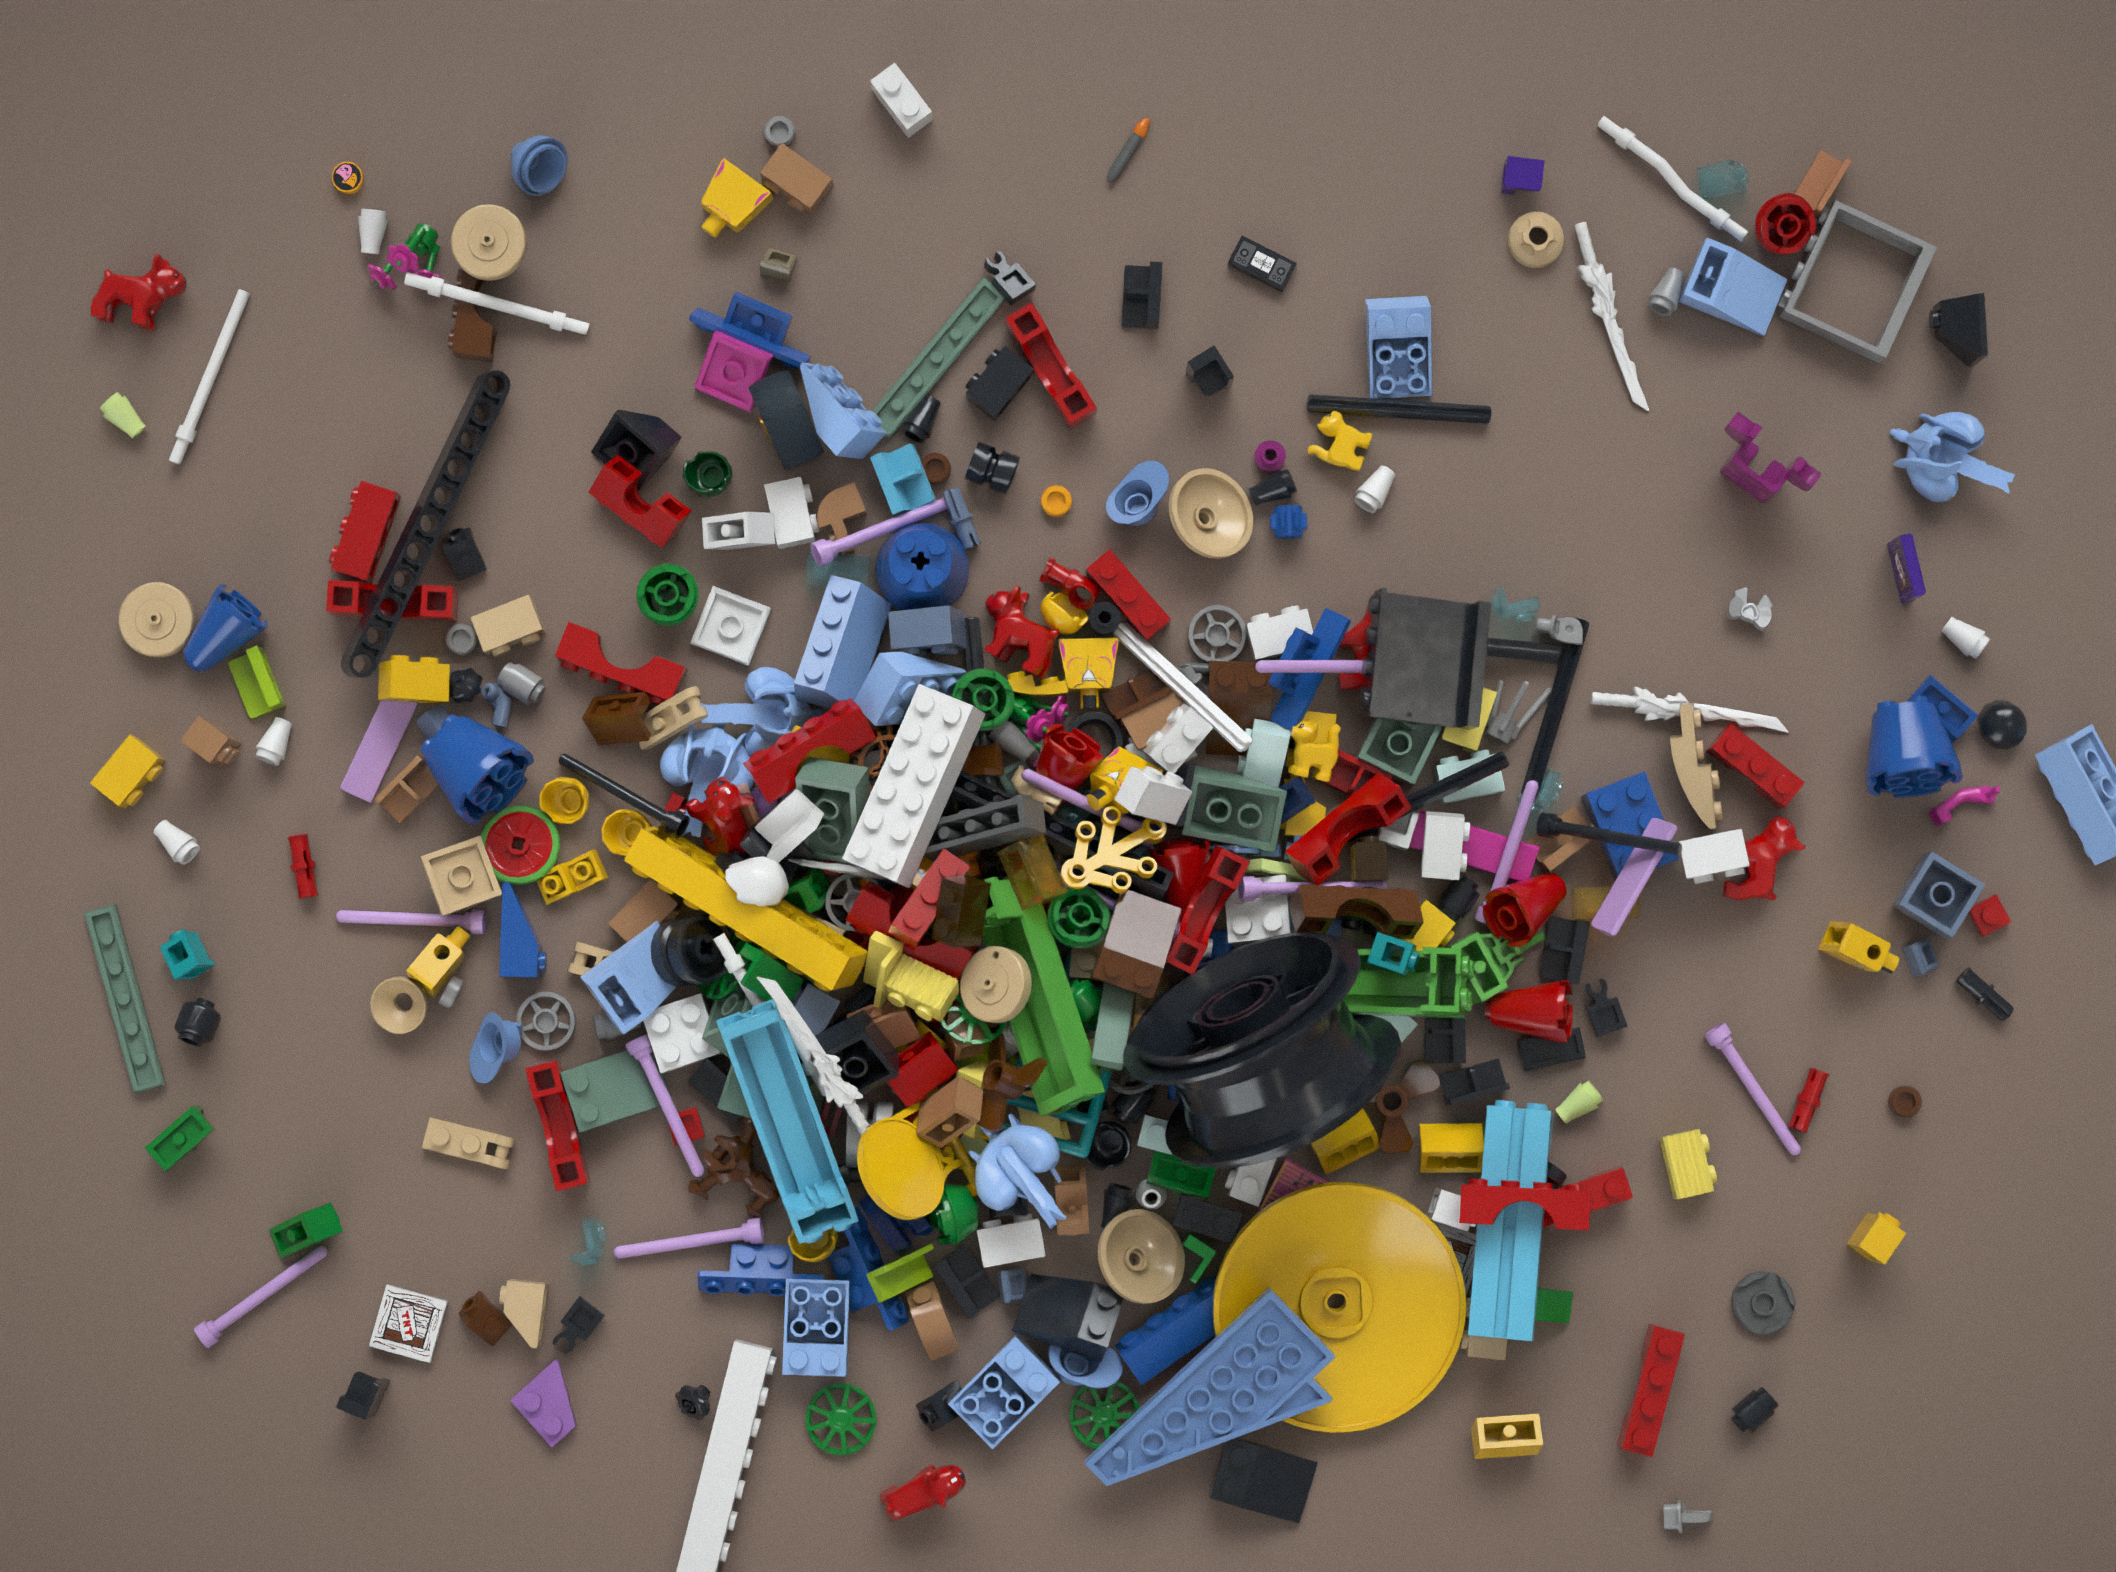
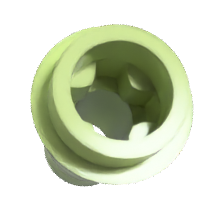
M118 392L112 395L99 408L104 413L103 417L126 432L132 439L146 428V425L141 421L127 397H122Z
M1588 1080L1584 1084L1580 1082L1555 1110L1567 1124L1571 1120L1599 1108L1598 1104L1604 1100Z

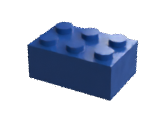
M1645 771L1582 796L1591 822L1596 828L1642 836L1652 818L1664 820ZM1599 841L1614 881H1616L1635 847ZM1663 853L1655 868L1678 860V855Z

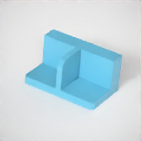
M914 444L905 445L890 453L880 452L870 457L893 515H901L935 501L934 493Z

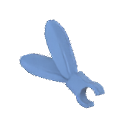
M1276 844L1275 852L1238 845H1218L1228 851H1232V853H1253V856L1281 857L1282 844ZM1216 845L1211 846L1210 849L1214 850Z

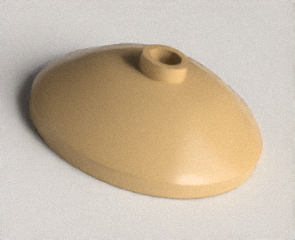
M1201 468L1188 472L1174 485L1169 498V514L1177 535L1186 546L1204 557L1221 559L1234 555L1247 544L1253 530V512L1248 497L1235 480L1218 470Z
M1134 1209L1114 1217L1102 1231L1098 1244L1099 1266L1105 1280L1118 1295L1134 1303L1150 1304L1168 1297L1175 1291L1183 1277L1185 1254L1179 1235L1167 1220L1154 1212ZM1129 1256L1133 1258L1134 1266L1131 1265Z

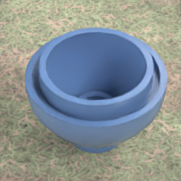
M546 135L534 136L516 144L511 151L513 181L520 190L530 196H542L549 193L560 183L566 172L568 164L567 151L564 145L553 137Z

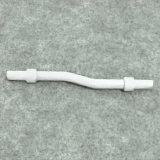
M1605 116L1601 118L1597 124L1600 129L1616 139L1615 143L1624 150L1630 149L1654 166L1678 196L1711 220L1710 224L1719 230L1723 228L1741 242L1746 238L1749 233L1746 229L1730 219L1731 215L1722 208L1716 209L1692 192L1668 162L1635 138L1636 134L1627 128L1622 129Z
M407 272L404 280L405 285L426 290L429 295L436 297L444 295L548 324L550 329L557 331L565 329L587 335L590 324L568 318L566 313L554 310L551 313L444 283V279L434 276L430 279Z
M725 933L714 938L713 940L726 960L724 962L725 967L729 973L733 972L751 1005L755 1006L766 1002L763 998L741 985V980L747 972L744 968L746 963L740 954H736ZM785 1020L795 1049L803 1062L801 1065L807 1076L811 1075L822 1096H825L823 1086L819 1084L818 1069L811 1061V1052L802 1049L799 1034L790 1021Z

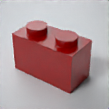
M929 1031L898 1054L899 1075L887 1082L908 1108L912 1104L922 1101L928 1092L939 1084L949 1081L953 1074L958 1071V1068Z

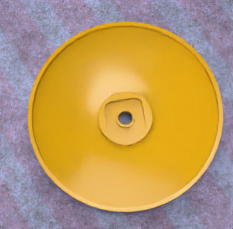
M1330 1182L1312 1185L1286 1194L1267 1205L1234 1238L1220 1265L1214 1287L1213 1324L1216 1337L1270 1287L1335 1354L1336 1357L1314 1377L1331 1395L1333 1400L1322 1406L1282 1420L1297 1427L1321 1432H1352L1379 1426L1401 1416L1420 1403L1437 1386L1452 1364L1461 1342L1466 1318V1293L1461 1268L1454 1251L1436 1224L1423 1211L1397 1194L1361 1183ZM1338 1293L1344 1296L1343 1305L1336 1309L1327 1305L1328 1298Z

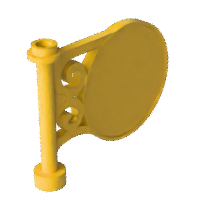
M938 1086L928 1092L927 1096L919 1103L911 1105L892 1117L881 1119L870 1125L863 1132L858 1143L857 1165L866 1191L882 1210L898 1219L916 1220L931 1213L940 1203L947 1175L954 1169L963 1170L970 1183L966 1185L972 1197L977 1195L975 1166L960 1138L956 1137L947 1144V1147L940 1150L939 1146L916 1135L918 1116L914 1119L913 1124L904 1120L905 1117L918 1112L920 1104L932 1096L934 1092L940 1090Z

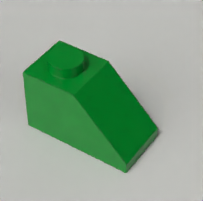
M332 1202L301 1213L269 1229V1232L281 1259L343 1232V1229L340 1225V1218L334 1210Z
M1538 1287L1535 1320L1570 1323L1573 1292Z

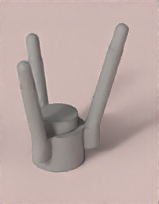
M1499 680L1495 691L1497 695L1486 724L1489 726L1486 733L1508 744L1511 738L1516 739L1522 727L1551 694V688H1547L1514 726L1517 720L1512 717L1525 695L1529 682H1523L1507 713L1500 712L1496 717L1504 684L1503 680Z

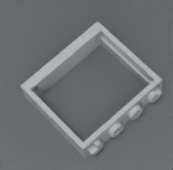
M1835 200L1829 208L1824 206L1818 217L1817 224L1821 225L1817 235L1811 236L1805 245L1804 251L1808 252L1804 263L1798 262L1792 273L1791 279H1794L1795 283L1791 291L1786 289L1780 299L1778 306L1782 307V311L1779 317L1880 364L1886 359L1937 247ZM1835 220L1915 256L1874 346L1794 309Z

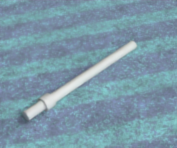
M238 289L183 425H179L175 437H177V441L169 458V461L175 464H181L189 443H193L197 431H195L196 425L250 296V293Z

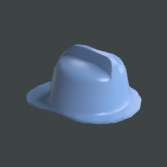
M1145 461L1136 465L1109 495L1106 502V511L1112 521L1132 527L1147 524L1154 518L1158 510V503L1169 487V473L1164 465L1157 461Z
M491 1012L484 1016L469 1057L470 1071L477 1082L487 1084L492 1081L502 1064L518 1056L523 1026L520 1023L502 1020L499 1015Z
M1050 1345V1363L1059 1378L1066 1384L1072 1386L1084 1385L1100 1389L1113 1385L1121 1377L1123 1369L1121 1358L1110 1347L1107 1348L1102 1362Z

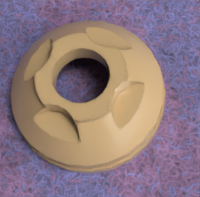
M1530 212L1522 215L1513 223L1508 233L1507 244L1511 255L1518 263L1529 268H1542L1553 263L1560 255L1564 245V234L1559 222L1554 217L1543 212ZM1533 228L1543 229L1547 234L1546 242L1541 245L1532 243L1529 239V232Z
M392 977L386 979L375 988L371 997V1012L375 1021L383 1029L391 1033L404 1034L411 1032L423 1022L427 1015L428 999L426 993L411 978ZM400 993H406L412 998L413 1005L410 1010H402L397 1005L396 999Z

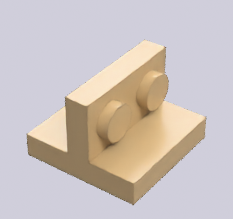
M481 836L420 857L441 917L460 910L466 912L474 909L477 904L502 895Z

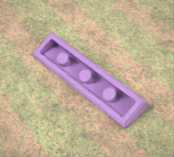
M380 701L340 786L341 790L372 803L418 703Z
M1652 818L1642 836L1671 841L1678 828L1672 823ZM1634 848L1591 922L1592 927L1609 937L1617 935L1661 859L1663 852Z

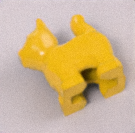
M1333 411L1331 414L1324 416L1321 422L1317 424L1318 430L1324 435L1335 437L1330 449L1327 451L1318 445H1310L1307 448V453L1309 455H1316L1320 460L1336 467H1348L1350 470L1359 472L1364 457H1356L1354 453L1355 448L1368 449L1373 434L1362 433L1356 428L1346 425L1342 414Z
M1310 719L1301 721L1296 726H1293L1290 731V736L1295 740L1296 747L1294 749V761L1288 768V772L1308 778L1310 767L1314 766L1315 771L1312 777L1329 782L1332 769L1338 760V735L1341 727L1338 724L1331 726L1328 731V743H1314L1317 737L1318 723L1312 722Z

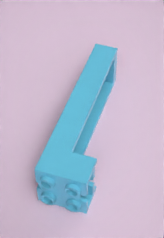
M771 999L752 1007V1010L742 1014L739 1011L716 1020L798 1243L818 1241L823 1236L822 1232L834 1228L837 1232L850 1228L853 1223L859 1220L848 1189L839 1171L786 1021L782 1020L774 1000Z
M1495 1100V1106L1487 1105L1481 1179H1488V1186H1501V1180L1520 1181V1188H1533V1182L1547 1183L1554 1113L1547 1111L1546 1104L1527 1103V1108L1522 1109L1516 1108V1103L1513 1101ZM1527 1201L1516 1202L1504 1208L1497 1216L1493 1225L1477 1224L1468 1335L1534 1341L1545 1210L1542 1206Z

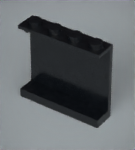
M1387 588L1374 591V595H1371L1368 602V613L1372 614L1371 626L1367 627L1365 633V644L1369 646L1368 656L1364 658L1362 663V676H1365L1364 689L1360 691L1358 704L1362 708L1361 716L1467 730L1478 728L1480 724L1491 602L1462 603L1389 593Z

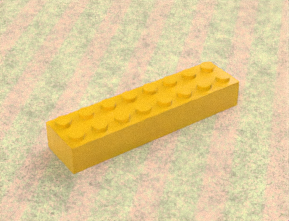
M662 826L640 829L624 860L633 866L631 870L635 874L643 878L650 877L658 882L657 887L669 894L676 893L684 898L683 903L695 910L702 909L710 914L709 919L720 926L727 925L735 930L734 934L738 938L749 943L753 941L762 947L760 950L771 958L777 959L779 957L788 963L787 968L799 975L806 974L813 978V984L818 988L829 992L830 990L854 985L866 963L868 953L866 949L783 898L777 905L757 906L756 904L738 901L736 891L726 881L725 872L714 862L716 859L714 855L683 836L677 839L666 833L665 828Z

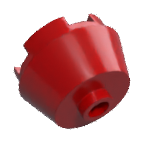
M1792 193L1779 194L1767 200L1759 208L1755 219V232L1758 241L1766 250L1778 255L1800 251L1809 241L1810 237L1814 235L1816 228V219L1810 204L1801 196Z

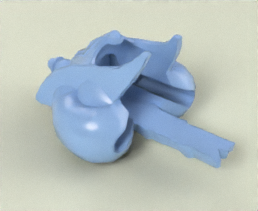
M1949 412L1936 417L1920 414L1919 418L1924 424L1918 430L1912 433H1908L1900 428L1890 430V435L1894 436L1895 440L1897 439L1902 443L1905 442L1908 445L1906 458L1895 461L1894 466L1907 470L1914 489L1924 498L1936 503L1950 500L1958 490V472L1963 476H1968L1984 484L1998 487L2008 494L2010 493L2007 483L2013 482L2015 474L1987 465L1985 461H1980L1967 454L1977 450L1985 437L1984 427L1974 416L1962 412Z
M760 667L748 674L745 681L746 695L754 702L753 704L721 703L718 705H707L701 703L702 707H706L709 715L706 719L701 720V723L732 722L734 725H754L747 733L745 739V748L749 756H751L756 751L765 750L774 745L782 735L790 733L795 725L803 727L807 720L826 713V710H812L807 702L796 700L795 680L786 672L774 667Z
M695 723L690 725L688 732L677 737L663 752L660 759V770L663 779L673 786H685L693 781L688 802L693 798L701 803L707 798L704 791L712 781L719 777H725L736 786L746 783L751 790L754 782L743 765L750 758L743 746L747 735L746 732L736 740L724 732L726 723H714L708 729L696 730ZM689 816V825L682 836L691 831L692 836L700 837L703 822Z
M1009 1114L1012 1127L1003 1132H991L981 1127L984 1134L989 1138L988 1145L981 1154L975 1151L968 1152L977 1161L975 1167V1187L981 1201L987 1207L1001 1211L1013 1206L1017 1198L1021 1197L1028 1199L1034 1205L1050 1229L1057 1225L1056 1219L1066 1220L1067 1216L1059 1210L1052 1196L1034 1174L1050 1170L1057 1182H1061L1054 1168L1060 1158L1059 1147L1054 1137L1040 1127L1023 1125L1013 1114Z

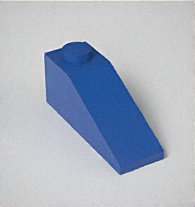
M502 882L499 976L541 978V971H546L547 953H542L540 941L514 885H511L510 882Z

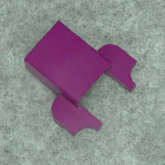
M1738 411L1724 430L1739 445L1721 467L1720 472L1760 503H1765L1775 495L1786 480L1801 490H1810L1820 478L1821 473L1810 466L1802 457L1796 458L1786 469L1780 462L1773 460L1761 475L1748 468L1750 461L1759 451V447L1752 441L1761 431L1762 427L1757 423H1753Z

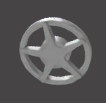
M1212 605L1200 610L1189 625V644L1194 653L1206 662L1230 661L1242 651L1246 642L1247 633L1243 619L1236 611L1226 606ZM1209 611H1225L1231 614L1233 618L1225 624L1215 622ZM1203 614H1206L1209 625L1205 632L1193 635L1196 621ZM1236 620L1241 628L1240 644L1229 638V628ZM1194 639H1206L1207 643L1211 645L1210 657L1199 651ZM1228 644L1237 648L1234 653L1227 657L1214 658L1218 647Z
M844 874L837 878L829 887L825 900L826 910L830 919L838 927L856 932L850 926L851 923L846 921L845 925L835 917L831 904L843 905L849 914L861 892L854 889L850 880L852 877L863 878L877 885L879 884L873 878ZM846 879L848 892L844 895L843 899L831 900L835 887Z
M539 992L528 997L518 1010L516 1022L522 1025V1016L529 1003L536 1014L533 1017V1023L523 1027L521 1038L529 1046L538 1050H554L563 1046L571 1038L576 1025L575 1012L571 1004L563 996L554 992ZM544 996L558 999L551 1009H541L534 1000ZM561 1003L566 1006L569 1012L570 1025L559 1021L557 1011ZM557 1028L568 1029L566 1036L561 1041L550 1045V1034ZM536 1029L538 1032L543 1033L545 1046L531 1041L524 1031Z

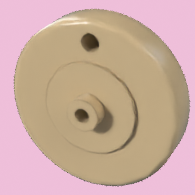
M484 204L469 209L457 220L451 235V248L457 263L466 273L480 280H499L512 274L523 262L527 251V236L520 220L511 211L502 206Z
M151 582L135 588L127 595L120 607L118 623L123 639L133 650L148 657L163 658L176 654L187 645L195 629L196 615L190 599L181 590L170 584Z
M988 946L980 949L972 955L962 971L960 993L964 1006L972 1016L981 1021L1003 1023L1013 1019L1023 1010L1029 999L1032 985L1030 969L1024 958L1012 949L1001 946Z

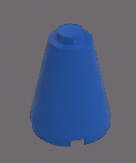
M221 584L215 589L183 650L186 656L184 661L195 671H200V669L203 671L210 670L268 627L266 619L262 623L258 618L261 614L260 610L236 590H233L231 594L223 591L227 587L226 585Z

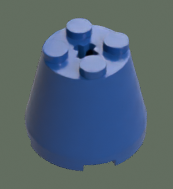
M914 523L896 530L883 543L876 559V579L880 591L887 601L899 611L952 606L962 596L968 582L969 564L962 544L951 532L935 524ZM921 553H924V558L928 561L929 565H924L923 570H917L916 563L919 561Z
M1915 696L1910 698L1908 702L1897 704L1894 701H1884L1877 704V711L1872 716L1865 776L1867 791L1870 794L1878 796L1881 795L1880 791L1894 794V798L1917 797L1942 791L1941 786L1950 781L1952 783H1959L1962 780L1961 763L1935 705L1928 703L1926 696Z
M455 714L448 716L443 721L441 729L433 738L426 740L420 750L424 754L426 765L452 807L468 824H479L482 820L481 817L491 811L497 814L508 806L528 780L524 776L528 765L530 766L534 763L533 755L522 744L469 717H457Z

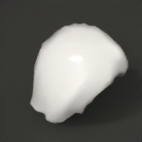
M765 856L753 857L731 864L725 872L727 883L736 891L737 900L742 903L756 904L757 906L777 905L786 896L789 889L784 869L777 861Z

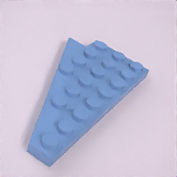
M1269 1287L1084 1460V1463L1106 1486L1327 1404L1333 1399L1314 1377L1336 1356Z

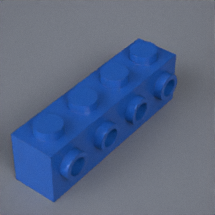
M1218 1274L1204 1279L1198 1288L1187 1295L1178 1297L1169 1308L1161 1313L1152 1315L1144 1325L1135 1331L1126 1333L1115 1344L1121 1357L1141 1385L1215 1335L1213 1294Z

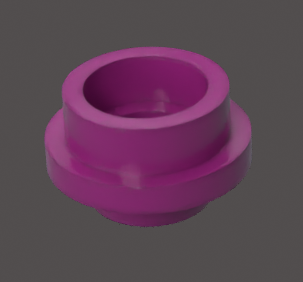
M1264 441L1255 451L1256 464L1267 472L1280 469L1286 459L1283 446L1276 441ZM1268 450L1274 451L1276 459L1273 461L1267 460L1264 456L1265 452Z

